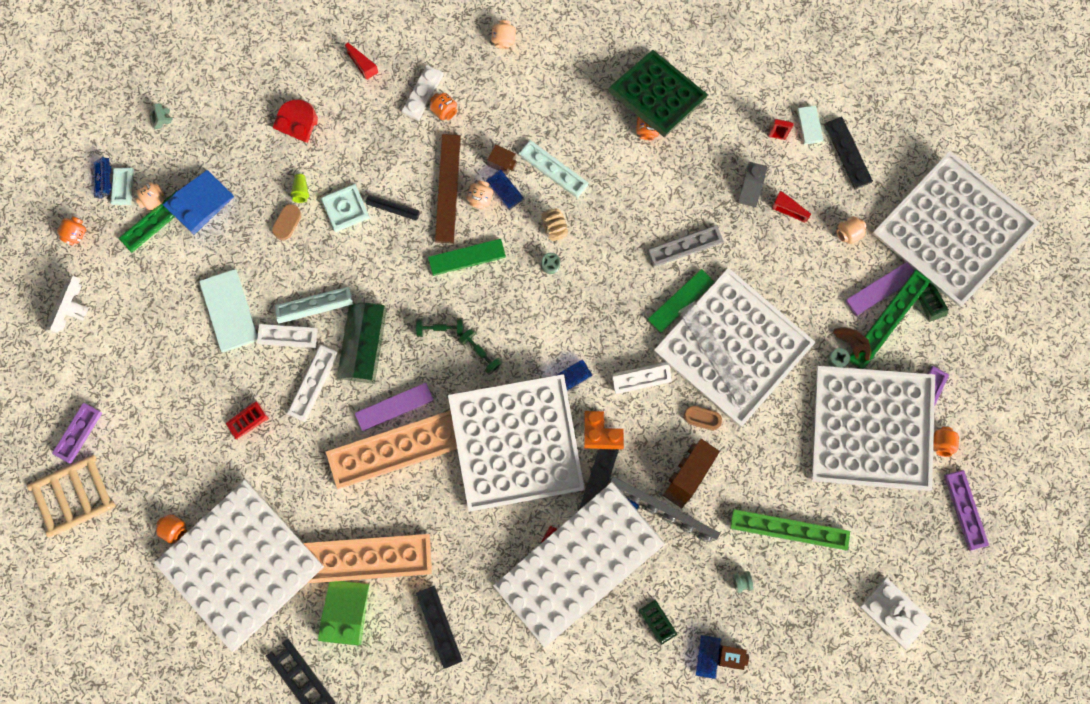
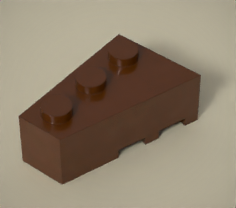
M701 438L697 443L693 442L687 450L690 454L687 458H682L678 464L679 471L677 473L674 471L668 480L670 484L662 495L681 509L694 495L720 453V450Z

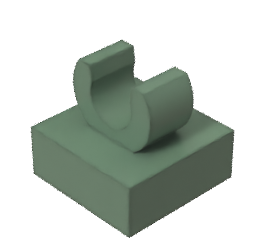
M161 104L153 105L150 117L154 129H161L164 124L172 122L173 119L171 117L167 118L164 116L170 113L169 108L163 109Z

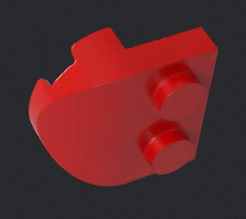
M298 99L290 100L280 107L273 129L308 143L314 125L318 123V116L313 105L309 102Z

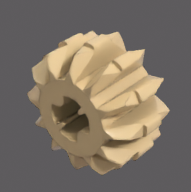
M554 208L542 213V224L550 240L558 241L567 236V224L561 210Z

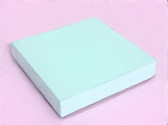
M356 184L321 197L335 232L370 218Z

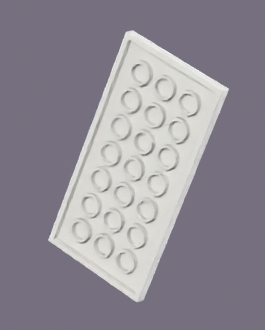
M611 482L493 586L545 648L664 546L665 542L617 486Z

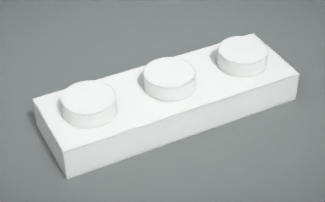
M426 65L402 109V114L419 121L443 77V72Z
M259 324L257 343L261 345L316 348L318 329Z
M668 362L612 374L615 394L672 382Z

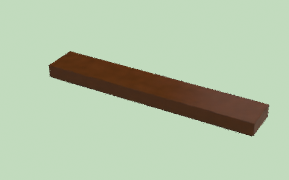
M442 134L435 243L454 244L461 135Z

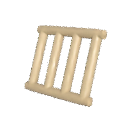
M95 455L79 460L27 485L28 490L33 492L47 527L46 536L48 538L116 506L113 500L110 501L95 461H97ZM85 466L90 471L103 503L94 509L91 508L76 471ZM68 474L84 510V513L77 517H73L58 480ZM48 483L52 485L66 522L57 526L53 522L40 487Z

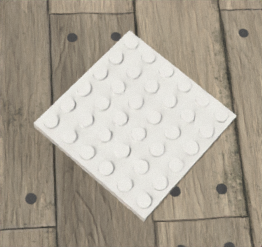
M949 151L873 232V235L913 269L927 277L931 284L961 308L1040 222Z
M728 268L653 352L662 360L668 362L670 367L741 428L815 344V341Z
M817 366L811 481L932 491L935 375Z
M564 374L448 395L469 512L585 490Z
M246 480L239 484L154 562L231 652L239 648L325 567Z

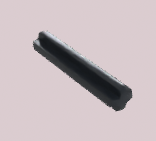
M371 194L366 198V204L415 221L419 218L420 211Z

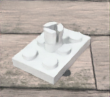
M72 276L66 279L46 326V332L54 334L62 331L66 324V320H64L65 315L83 321L88 307L72 301L73 296L78 295L81 288L79 278Z
M887 578L877 586L860 606L871 619L904 649H907L932 621L930 617Z

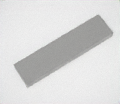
M715 225L647 249V253L653 268L722 244L724 241L718 226Z

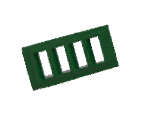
M929 283L926 288L929 287L930 290L923 292L918 299L929 322L945 317L949 309L937 288ZM933 294V297L928 299L925 298L926 296ZM935 301H936V303H937V304H934V305H932V306L929 305V303H932V302H935Z
M656 599L639 609V612L660 645L678 635ZM656 607L657 611L647 616L646 612ZM660 614V619L656 620L653 623L650 621L652 618ZM664 621L666 625L656 630L655 626ZM666 629L670 630L669 633L660 637V633H662Z

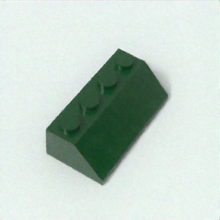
M373 303L349 305L337 379L375 384L387 313L385 305Z

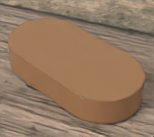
M289 204L282 209L272 229L277 239L287 240L295 230L301 219V211L296 205Z
M692 405L684 412V420L688 424L714 431L722 424V417L716 411Z

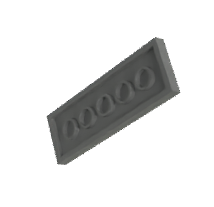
M614 476L611 478L609 484L613 482L623 495L628 497L630 503L636 506L638 504L645 506L644 510L653 515L657 513L662 515V520L667 523L681 525L679 529L686 533L694 532L698 534L697 538L705 543L718 539L720 532Z

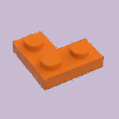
M585 411L584 448L623 449L624 429L604 428V411Z

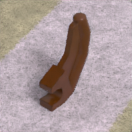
M847 327L834 328L833 334L836 338L849 342L856 359H859V354L864 352L866 353L865 359L870 360V343L865 336L855 329Z

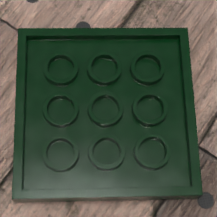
M651 50L608 89L609 93L664 138L708 97L705 91L654 50Z

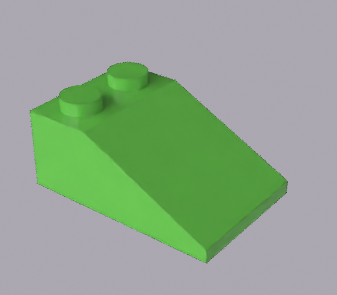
M346 581L329 582L320 622L318 641L361 645L370 584Z

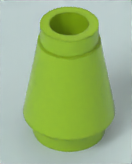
M296 174L294 176L290 196L295 203H305L307 198H309L306 176L303 174Z

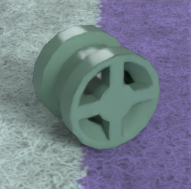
M551 252L543 256L541 264L543 271L547 274H555L559 270L560 258L557 254Z
M843 348L835 349L828 356L830 367L843 368L850 361L849 353Z
M744 571L740 575L738 573L733 574V582L737 593H742L746 589L748 591L754 589L749 571Z

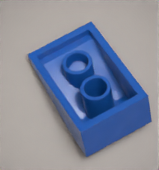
M206 170L177 191L163 205L195 235L235 196Z

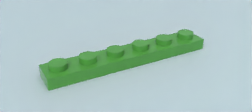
M736 509L732 511L730 529L844 551H848L851 532Z

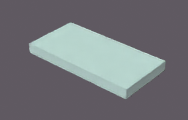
M234 269L199 281L221 352L257 341L258 334L237 270Z

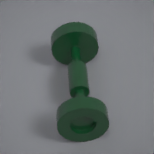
M417 318V337H423L424 330L431 329L433 331L457 329V337H461L463 335V318H457V325L433 324V326H424L423 318Z
M471 328L458 339V342L463 346L469 341L474 347L473 350L481 359L484 358L489 363L485 372L490 375L503 362L500 358L491 361L487 357L485 350L479 344L476 345L472 340L476 332Z

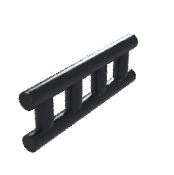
M289 639L282 642L285 649L275 656L271 651L266 655V658L300 704H311L305 694L314 687L321 697L313 704H336L335 700ZM291 655L297 665L287 672L281 662ZM303 671L309 681L299 688L293 678Z

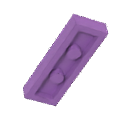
M83 403L52 454L72 464L102 412Z

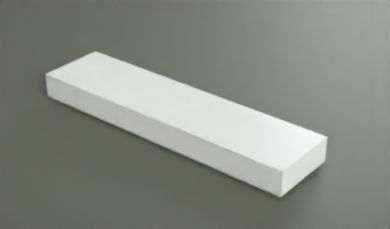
M323 345L319 346L287 415L306 422L338 352Z

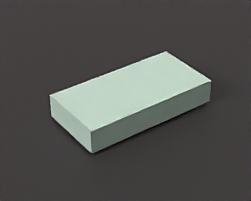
M816 106L798 108L797 114L804 145L822 142L823 136Z
M113 168L112 205H131L133 168Z

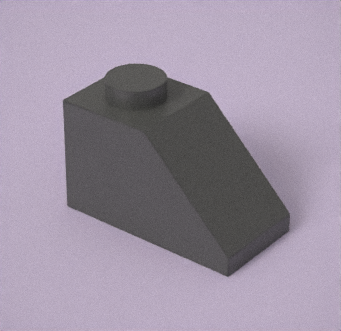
M753 162L748 163L738 200L739 204L752 207L757 206L765 180L766 165Z

